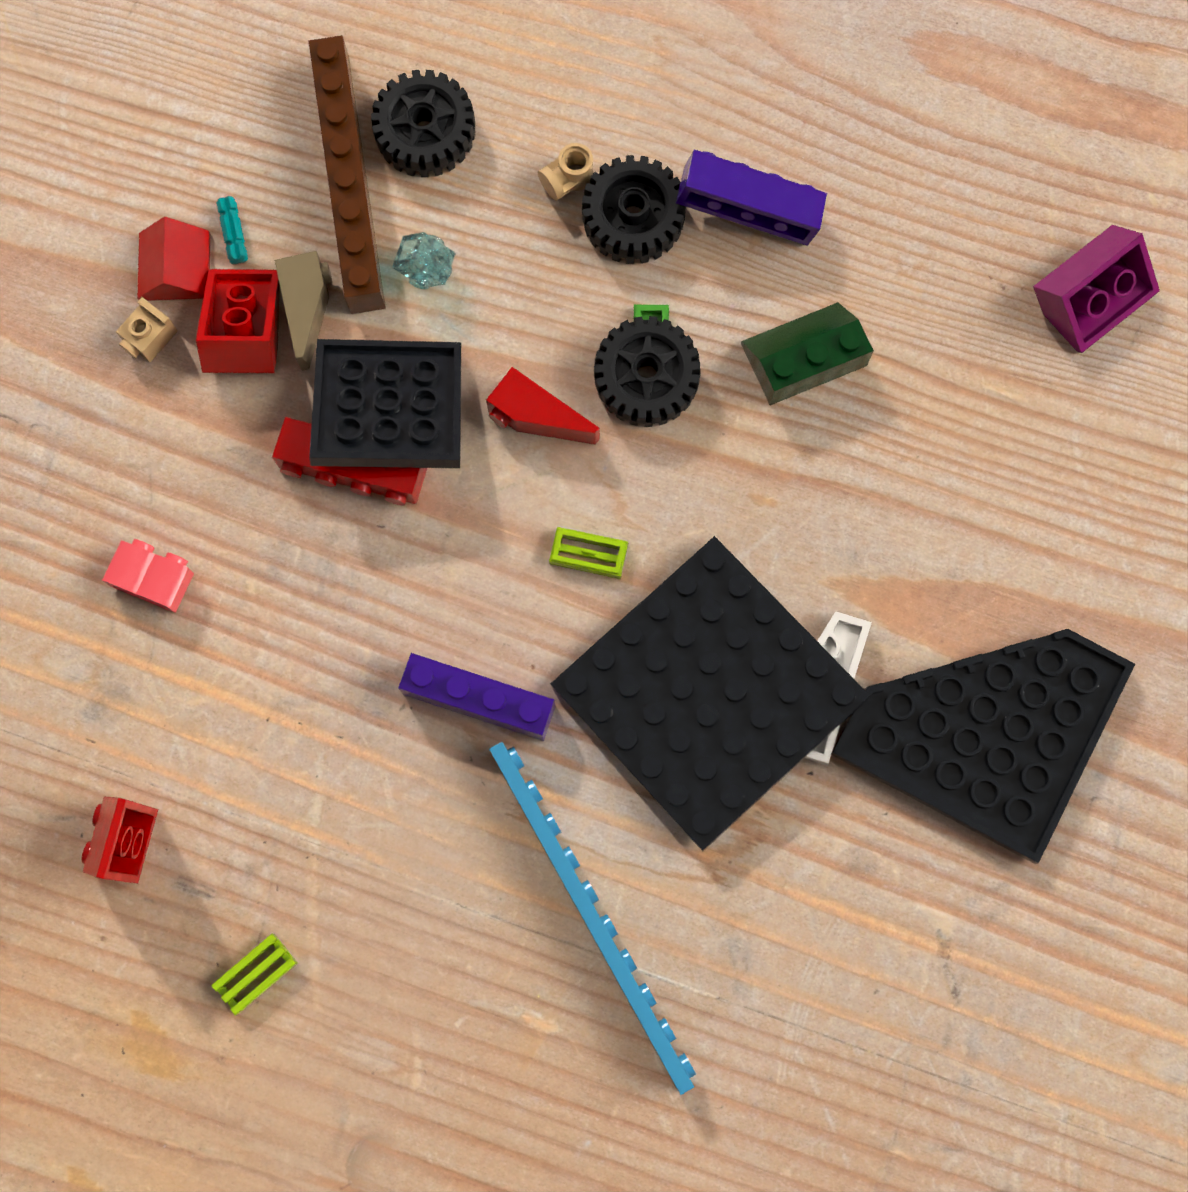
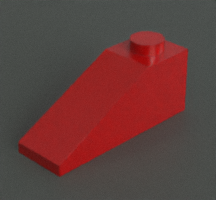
M514 367L510 368L486 399L488 412H490L489 417L502 428L509 426L516 432L594 445L600 439V428Z

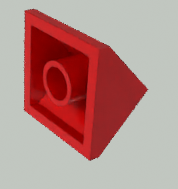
M164 216L139 233L137 299L140 300L142 297L147 301L203 299L208 270L210 269L209 230Z

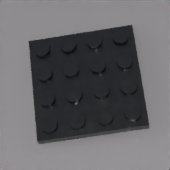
M317 339L309 456L310 466L460 468L461 342Z

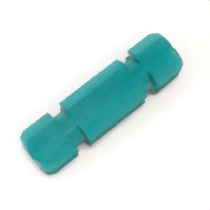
M232 196L219 198L216 204L218 213H220L219 219L224 243H226L227 257L231 264L244 263L248 260V255L244 246L245 240L241 221L238 217L237 203Z

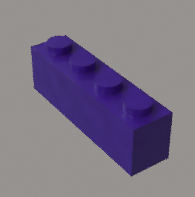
M694 149L683 169L676 204L808 246L821 228L827 193L817 190L811 185L798 184L783 179L777 174H768L750 168L744 163H734L716 157L713 153Z
M414 653L410 654L398 687L405 696L541 741L545 739L556 707L554 699Z

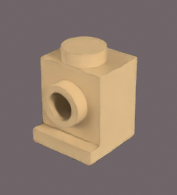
M142 297L137 302L139 306L117 329L116 333L122 339L119 343L120 347L136 359L140 354L147 361L151 362L178 330L169 317Z

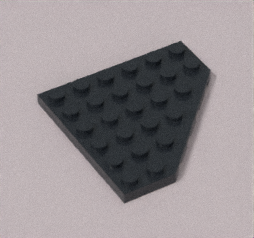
M1064 629L1047 636L1009 645L999 650L978 654L937 668H930L899 679L868 686L865 688V691L870 695V698L851 715L831 755L1022 858L1038 864L1133 671L1135 663L1070 629Z

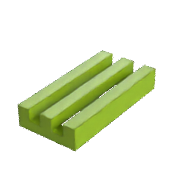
M557 527L549 564L621 579L628 541ZM562 538L617 549L619 552L618 555L562 544L561 542ZM559 552L615 563L616 566L611 567L558 555Z
M272 933L211 986L220 993L222 1000L231 1007L230 1010L233 1014L239 1015L296 966L298 962L278 937ZM271 946H274L276 950L228 990L226 985ZM280 957L286 961L240 1002L236 1000L235 996Z

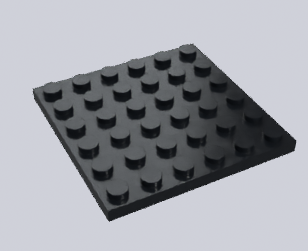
M715 536L550 683L702 852L870 698V695Z

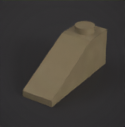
M317 251L275 260L295 358L302 371L310 368L329 300L327 284L333 283L328 262L321 263Z

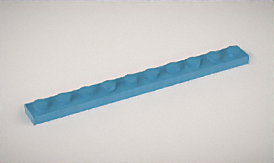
M503 742L489 749L676 1088L680 1095L694 1088L690 1078L696 1075L685 1053L677 1056L670 1042L676 1039L672 1029L665 1018L660 1021L656 1019L650 1008L657 1004L646 983L638 986L631 972L637 969L633 959L626 948L619 952L612 940L613 937L618 935L614 925L607 914L600 917L593 903L599 901L590 882L586 880L581 883L574 870L580 867V864L571 848L568 846L562 850L555 836L562 832L552 814L549 813L544 816L537 805V802L543 800L533 780L525 783L519 769L523 768L524 764L516 749L512 747L507 750Z

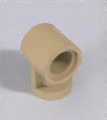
M580 143L566 145L560 151L556 160L537 172L539 180L548 195L557 201L569 192L581 191L585 189L587 183L590 184V177L593 175V155L588 147ZM574 164L583 166L579 170H572L569 167Z

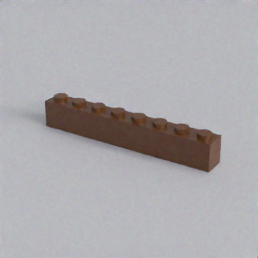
M343 35L308 40L344 297L351 314L386 309L350 60Z

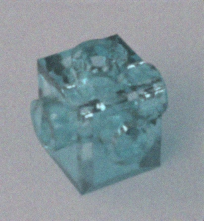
M425 232L406 235L401 240L392 268L409 278L411 285L420 289H429V287L445 285L452 273V263L456 253L446 247L444 241L437 236L428 235Z

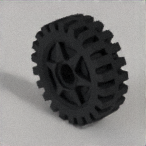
M426 69L425 76H421L420 70H412L413 77L408 78L406 73L398 75V83L391 79L386 83L387 91L381 89L378 93L379 101L374 100L372 106L373 113H371L374 138L384 159L389 164L393 163L396 170L402 172L405 169L407 175L415 176L417 171L421 177H429V171H434L435 176L443 174L442 168L444 167L448 171L453 170L456 160L462 163L466 158L465 152L470 153L472 149V140H475V116L472 103L465 89H460L459 82L453 78L449 82L447 74L440 72L438 77H435L434 70ZM422 121H429V122H430V123H429L428 125H426V126H418V125H417V124H419V123L422 122Z
M627 155L625 162H621L620 157L612 159L610 167L605 163L600 166L599 174L597 172L593 173L590 177V184L587 183L584 189L582 219L587 237L590 236V241L595 248L599 246L600 253L606 257L609 253L612 254V260L620 262L621 258H625L626 264H634L635 259H640L642 264L649 262V257L651 256L656 260L662 256L664 250L668 252L673 247L674 241H678L681 230H683L686 207L676 204L681 182L678 177L673 178V171L668 166L663 170L662 162L656 159L650 164L646 156H641L640 161H634V155ZM631 206H636L640 208L641 211L638 213H630L626 209Z
M641 316L635 317L634 322L629 323L626 320L620 323L618 329L614 327L609 331L608 337L602 340L600 348L596 353L594 380L598 395L610 413L614 412L618 419L623 422L628 420L631 425L638 426L639 423L644 424L645 427H652L653 424L659 423L660 426L666 424L671 418L673 420L676 419L683 410L685 411L690 406L700 382L699 353L697 348L693 346V340L689 335H684V330L678 325L676 328L673 327L672 322L666 319L660 322L657 321V317L649 316V320H643ZM643 366H651L657 373L651 378H644L637 371Z

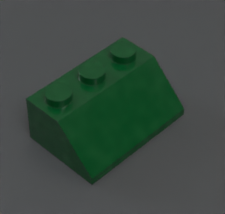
M839 302L741 341L744 352L769 405L866 367L874 352L859 319Z

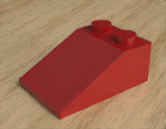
M208 270L196 336L202 373H275L278 352L280 284L277 270Z
M104 796L102 804L97 805L93 814L92 824L95 826L92 840L87 842L82 853V863L85 864L83 873L101 879L138 884L159 809L127 799Z

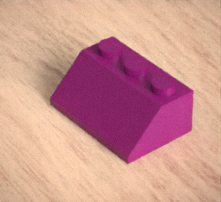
M1116 225L1108 227L1033 286L1043 315L1079 353H1083L1160 292L1143 233Z

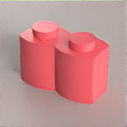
M134 539L132 544L121 540L102 581L119 591L176 613L194 575L186 567L188 561L169 552L166 557L153 553L155 549L153 546L138 539Z

